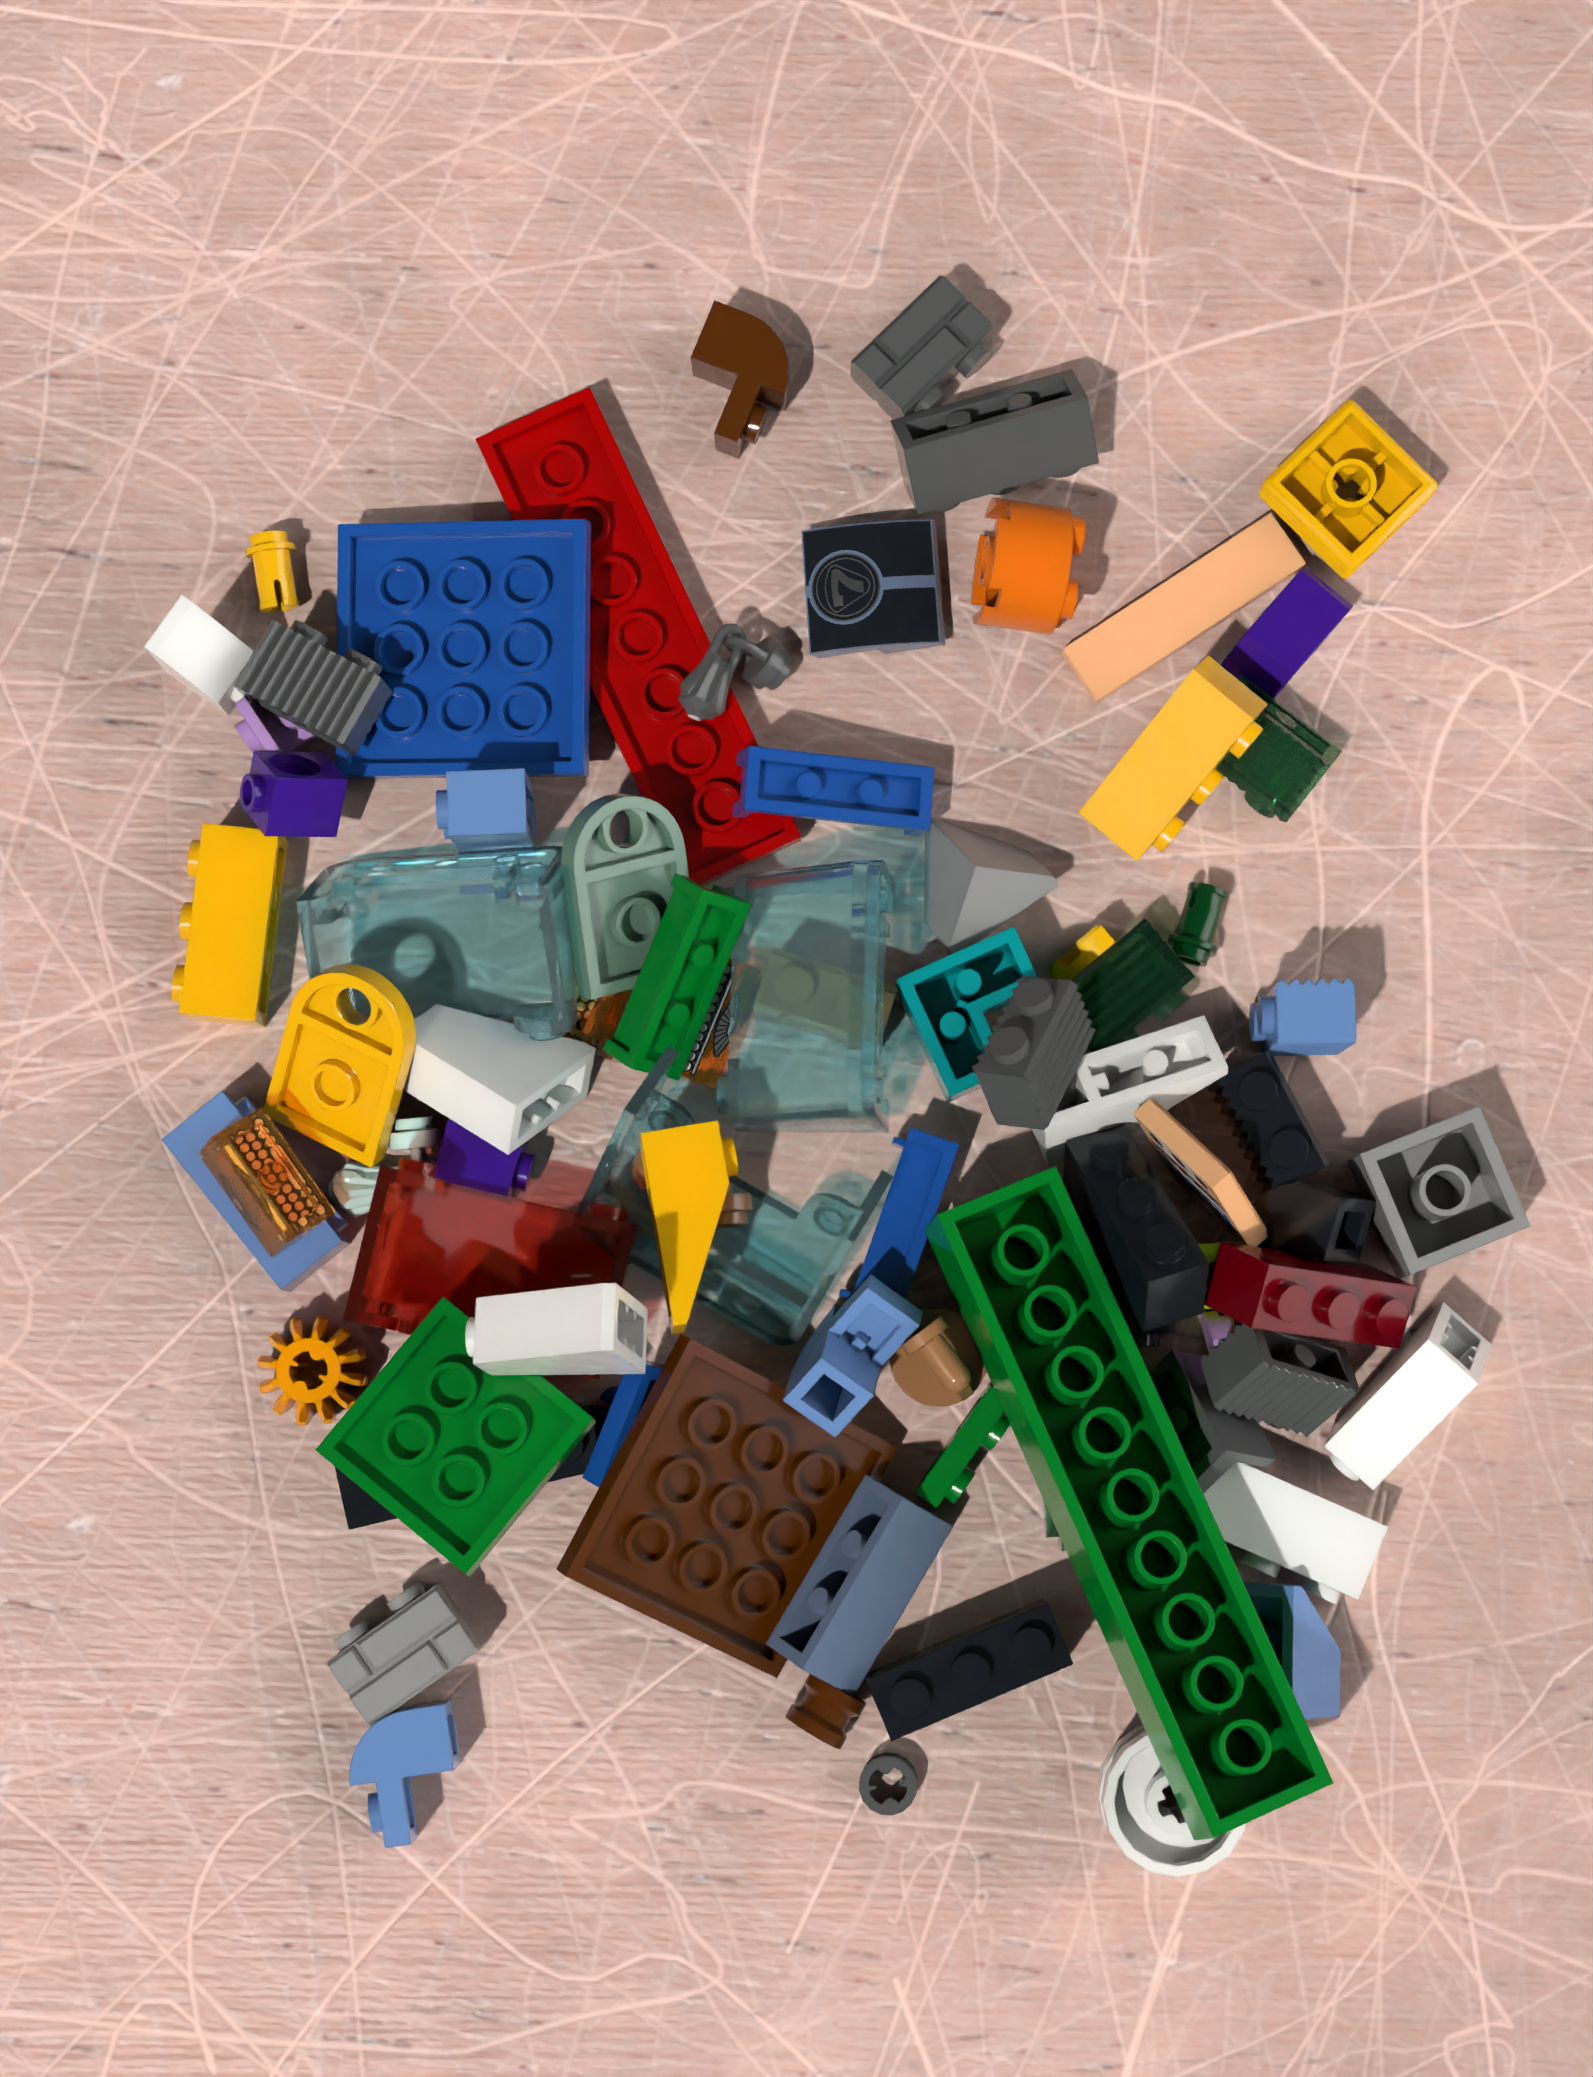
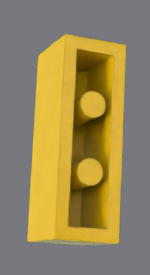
M1208 655L1190 672L1078 813L1135 861H1138L1152 846L1162 853L1186 825L1177 815L1190 799L1201 806L1223 780L1224 776L1216 770L1221 761L1229 752L1239 759L1264 730L1255 720L1268 704Z
M202 823L201 839H192L189 847L187 869L188 876L196 878L193 902H184L180 916V938L188 940L185 965H176L172 980V1001L180 1003L179 1013L188 1019L256 1027L266 1026L288 840L284 836H264L260 829Z

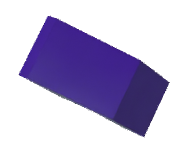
M1304 566L1243 635L1220 665L1268 704L1262 711L1263 713L1297 671L1319 649L1352 609L1353 605Z

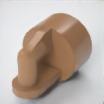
M947 1309L923 1311L920 1326L889 1358L892 1376L898 1387L912 1400L928 1406H950L966 1400L974 1394L986 1373L985 1366L963 1316L960 1313Z

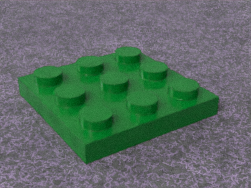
M442 1297L315 1450L459 1570L470 1577L596 1421L541 1375H490L473 1364V1357L468 1355L465 1344V1330L469 1317L446 1298Z

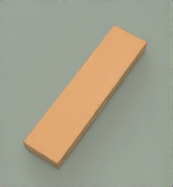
M1269 513L1063 648L1061 654L1097 705L1298 573L1307 563L1273 514Z

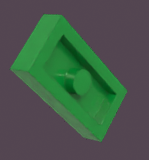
M991 1386L986 1387L914 1490L917 1495L936 1508L943 1498H946L953 1504L958 1500L976 1473L967 1464L982 1444L991 1451L1010 1426L994 1388Z

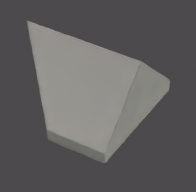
M931 817L930 831L925 832L924 922L929 931L950 954L975 944L1059 886L1055 877L1028 850Z

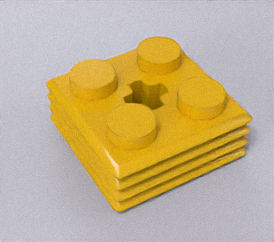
M1347 400L1264 480L1259 496L1341 578L1347 579L1431 498L1438 484L1355 401ZM1335 480L1343 485L1351 480L1355 481L1360 486L1355 495L1357 501L1350 497L1345 500L1341 499L1335 493L1338 488Z

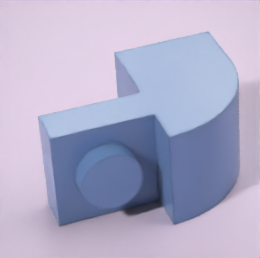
M870 1275L841 1308L835 1304L816 1328L791 1371L782 1401L833 1437H836L874 1396L881 1367L920 1326L923 1311Z
M452 1699L413 1704L396 1709L368 1729L355 1748L350 1764L349 1783L350 1786L376 1782L377 1792L368 1794V1812L372 1832H383L385 1848L410 1845L418 1837L410 1777L452 1771L460 1764Z

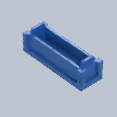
M748 746L737 753L736 766L742 767L740 800L733 804L732 816L745 818L752 813L807 818L904 829V836L913 837L930 831L935 767Z
M910 1128L906 1140L897 1137L893 1138L891 1145L901 1148L903 1151L854 1292L872 1275L904 1299L908 1295L927 1240L924 1229L935 1217L960 1145L914 1128ZM841 1289L839 1296L849 1299L854 1292Z

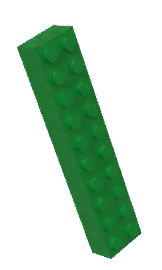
M1056 1166L937 1214L924 1231L1193 1839L1215 1838L1333 1784L1334 1782Z

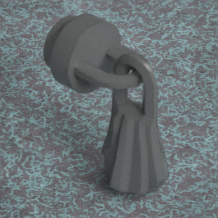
M724 624L716 632L699 665L680 684L681 692L678 700L687 711V716L693 720L702 721L705 719L713 720L715 717L725 713L730 683L740 660L744 662L741 672L743 680L756 689L766 687L769 690H774L778 688L787 678L792 667V660L787 656L786 647L771 637L763 639L756 645L747 640L744 630L737 624ZM723 644L731 652L728 661L718 655Z

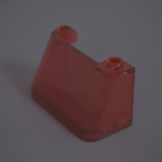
M400 1157L397 1169L380 1165L343 1320L393 1331L397 1330L400 1333L411 1335L442 1297L446 1298L468 1317H475L476 1298L598 1283H617L625 1290L638 1226L626 1223L628 1210L590 1202L588 1214L572 1212L436 1179L438 1166ZM593 1374L581 1376L590 1377L598 1380H606L607 1374Z

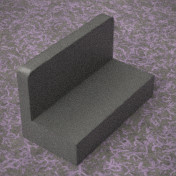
M1171 1350L1149 1374L1203 1494L1235 1462L1268 1467L1277 1457L1259 1423L1254 1418L1248 1420L1244 1415L1239 1418L1236 1414L1229 1415L1223 1410L1219 1412L1213 1406L1212 1400L1208 1395L1207 1383L1200 1364L1202 1356Z

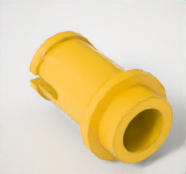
M282 530L260 532L249 536L251 547L245 550L247 558L253 559L260 603L258 605L259 612H276L275 607L278 605L274 586L278 587L282 612L300 607L290 553L296 551L295 543L288 542L287 532Z

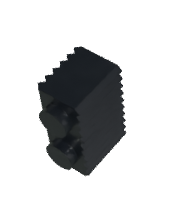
M1270 1049L1228 1070V1074L1209 1085L1208 1091L1216 1093L1214 1102L1222 1104L1220 1113L1228 1116L1226 1125L1234 1127L1231 1136L1240 1138L1237 1147L1246 1149L1243 1158L1251 1160L1250 1170L1258 1172L1255 1181L1264 1183L1261 1192L1265 1193L1272 1188L1276 1189L1280 1185L1293 1184L1330 1164Z

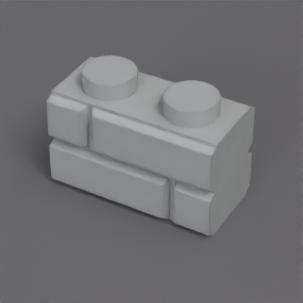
M417 1582L387 1603L394 1614L372 1629L365 1619L333 1641L340 1653L327 1661L328 1667L370 1727L483 1648L481 1641L440 1583L425 1591L421 1583Z

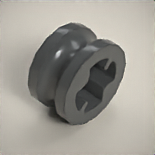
M885 1752L874 1756L865 1764L860 1776L859 1792L862 1801L870 1810L880 1815L892 1816L903 1812L912 1804L916 1796L918 1777L915 1768L907 1758L897 1753ZM893 1768L900 1770L905 1777L901 1778L899 1785L907 1787L905 1794L900 1798L891 1793L884 1800L877 1798L872 1790L876 1789L878 1783L870 1781L872 1774L876 1770L884 1774H888Z

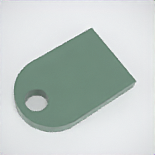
M611 794L591 802L576 816L567 831L561 853V869L578 993L580 997L590 1000L634 988L672 895L674 887L670 884L673 876L677 873L689 878L684 838L678 823L671 813L659 803L645 797L630 794ZM624 810L629 817L630 830L625 840L615 845L609 834L610 822L618 812Z

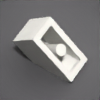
M181 595L144 648L169 675L229 716L235 707L234 703L244 697L234 687V684L254 650L196 604Z

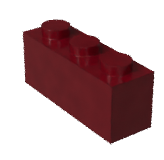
M1221 1242L1204 1305L1254 1329L1399 1349L1417 1286L1368 1264L1322 1261L1305 1254Z

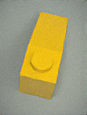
M718 1120L640 1133L639 1147L672 1335L685 1333L729 1187L728 1177L739 1174L733 1138H721Z

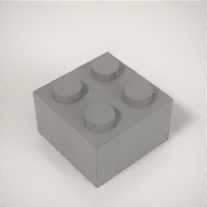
M1480 1106L1363 1152L1347 1161L1361 1195L1376 1201L1371 1219L1395 1276L1399 1279L1531 1227Z

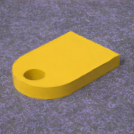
M341 964L329 967L307 981L298 990L292 1001L262 1115L370 1168H373L382 1161L386 1153L416 1046L414 1018L408 1003L400 991L378 972L354 964ZM349 988L357 989L367 997L371 1006L370 1016L362 1015L353 1008L349 1000Z

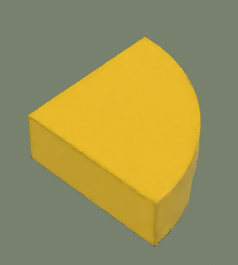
M1096 925L1076 942V946L1050 966L1048 974L1052 979L1071 980L1073 982L1112 949L1115 944L1114 939L1102 925L1099 927Z

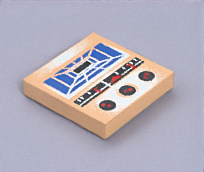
M1149 1098L1133 1113L1173 1178L1232 1234L1242 1241L1244 1245L1257 1247L1268 1237L1266 1233L1268 1230L1232 1171L1156 1100L1152 1101Z

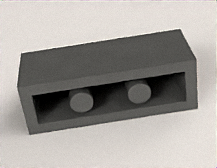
M1072 369L890 420L904 486L917 514L929 511L945 512L967 500L988 494H1008L1017 490L1021 485L1048 477H1068L1077 473L1083 467L1099 463L1088 397Z

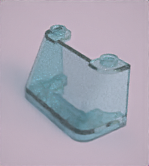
M544 845L348 860L327 867L296 900L309 979L335 965H360L372 969L387 978L405 998L414 1019L434 1005L439 1004L493 1019L513 1018L514 1028L519 1032L528 1033L529 1038L534 1041H548L564 1036L567 1032H571L577 1022V986L561 864L563 846ZM349 988V1000L353 1008L362 1015L370 1016L371 1006L367 997L361 991Z
M855 860L738 875L735 887H726L725 889L752 905L732 951L728 1076H719L718 1113L728 1114L730 1125L736 1132L889 1133V1100L883 1099V1079L876 1078L886 1077V1063L883 1060L886 938H890V924L886 917L883 916V913L895 912V881L883 860Z

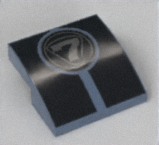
M932 519L882 521L801 531L810 655L817 658H826L879 650L889 654L945 645L936 521Z

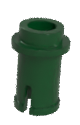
M1190 882L1176 934L1169 935L1167 943L1172 946L1170 953L1172 959L1192 966L1206 967L1209 957L1216 956L1218 951L1217 947L1213 945L1224 903L1228 898V892L1210 884Z

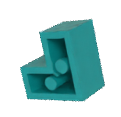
M1014 926L896 979L895 988H898V997L947 1103L981 1088L972 1066L979 1063L977 1056L984 1053L982 1046L989 1043L987 1037L992 1035L985 1016L1009 1005L1007 998L1013 996L1011 989L1018 986L1017 979L1023 976L1037 977Z

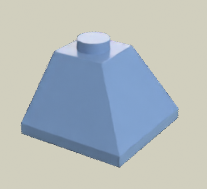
M1243 1582L1304 1718L1340 1717L1341 1650L1303 1587Z

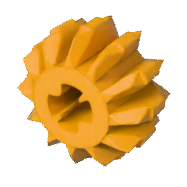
M318 1316L316 1318L311 1337L303 1319H292L290 1321V1331L294 1342H291L286 1336L278 1332H273L268 1337V1340L273 1347L281 1352L279 1358L273 1356L258 1357V1366L276 1369L275 1378L264 1380L259 1384L260 1392L272 1393L282 1389L284 1393L275 1401L272 1408L278 1415H283L289 1411L297 1402L295 1419L298 1425L309 1424L313 1416L314 1406H316L318 1415L323 1423H332L336 1420L332 1399L342 1407L350 1409L356 1399L344 1389L346 1384L354 1386L367 1385V1375L349 1373V1364L364 1360L367 1357L366 1351L363 1348L352 1349L345 1353L342 1351V1348L351 1340L353 1331L348 1327H342L337 1330L328 1341L330 1319L327 1317ZM308 1354H310L313 1360L325 1361L327 1364V1375H319V1378L324 1382L317 1388L313 1381H301L299 1378L298 1369L299 1367H307V1364L302 1360Z

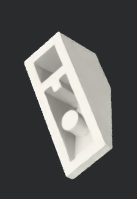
M1205 1015L1083 1055L1049 1126L1045 1130L1032 1129L1047 1166L1064 1160L1066 1141L1125 1124L1129 1132L1140 1127L1133 1113L1149 1098L1152 1101L1156 1100L1165 1110H1168L1228 1074V1065Z

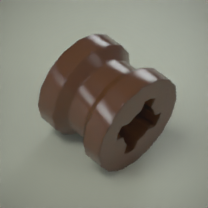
M809 1674L805 1681L807 1692L801 1702L790 1706L785 1717L817 1739L834 1748L841 1749L847 1739L845 1728L852 1717L860 1716L867 1703L858 1696L854 1695L853 1697Z

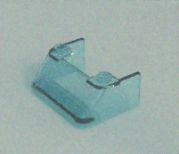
M667 1046L624 1108L577 1211L578 1222L582 1230L593 1241L662 1280L647 1190H642L632 1180L630 1165L640 1149V1133L696 1124L692 1115L681 1103L661 1093L679 1054L678 1051ZM882 1170L860 1208L841 1196L830 1193H818L807 1199L800 1212L793 1210L737 1176H730V1193H750L753 1211L747 1213L748 1225L716 1229L695 1300L771 1344L780 1346L795 1344L800 1340L893 1176Z

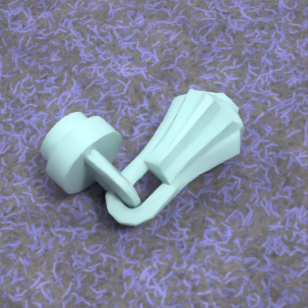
M432 1116L396 1119L394 1121L395 1132L390 1135V1150H410L411 1166H374L370 1168L361 1163L348 1161L341 1170L336 1171L333 1179L328 1183L329 1199L333 1201L335 1207L339 1211H343L356 1218L382 1206L420 1201L431 1196L436 1187V1182L432 1180L433 1172L429 1168L424 1167L422 1149L441 1145L440 1128H433ZM413 1177L416 1187L420 1189L399 1191L398 1178Z

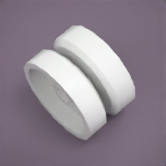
M1138 1726L1116 1741L1101 1765L1096 1795L1102 1821L1124 1854L1150 1872L1175 1877L1205 1872L1230 1855L1245 1831L1246 1824L1215 1838L1194 1840L1179 1805L1165 1807L1159 1802L1166 1799L1162 1790L1169 1785V1782L1144 1726Z

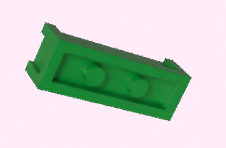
M675 873L670 884L674 889L613 1039H607L603 1050L630 1069L679 1081L752 904L723 887L713 885L712 890L706 889L688 877Z

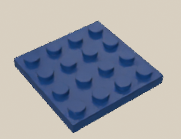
M586 519L338 524L337 654L345 657L348 650L352 649L370 658L383 668L379 677L392 690L390 698L385 702L384 709L379 713L377 721L373 723L371 731L366 735L365 742L360 745L359 752L352 756L336 747L335 765L347 779L446 778V772L518 768H524L528 777H589L591 523Z

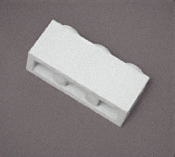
M1235 1462L1204 1493L1224 1541L1245 1550L1241 1563L1277 1578L1282 1566L1305 1577L1301 1585L1304 1591L1334 1604H1337L1341 1593L1359 1599L1388 1526L1244 1463Z

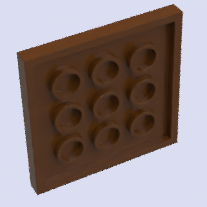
M681 1333L556 1570L567 1578L778 1678L787 1659L766 1644L865 1474L880 1482L898 1447L851 1422L836 1437H833L782 1401L786 1390L785 1387Z

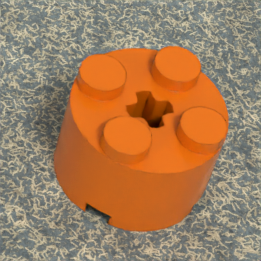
M993 497L987 507L985 518L996 519L992 536L980 534L972 582L971 604L984 607L972 616L973 623L976 625L1051 635L1055 628H1060L1063 618L1072 619L1078 598V582L1069 580L1072 555L1079 556L1083 548L1086 530L1085 518L1073 517L1069 508Z

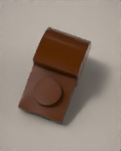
M714 300L691 355L692 372L695 377L731 390L714 432L715 448L717 451L739 459L746 441L756 444L761 435L768 415V409L762 407L761 404L765 403L777 409L786 410L790 389L789 363L780 338L770 326L749 313Z

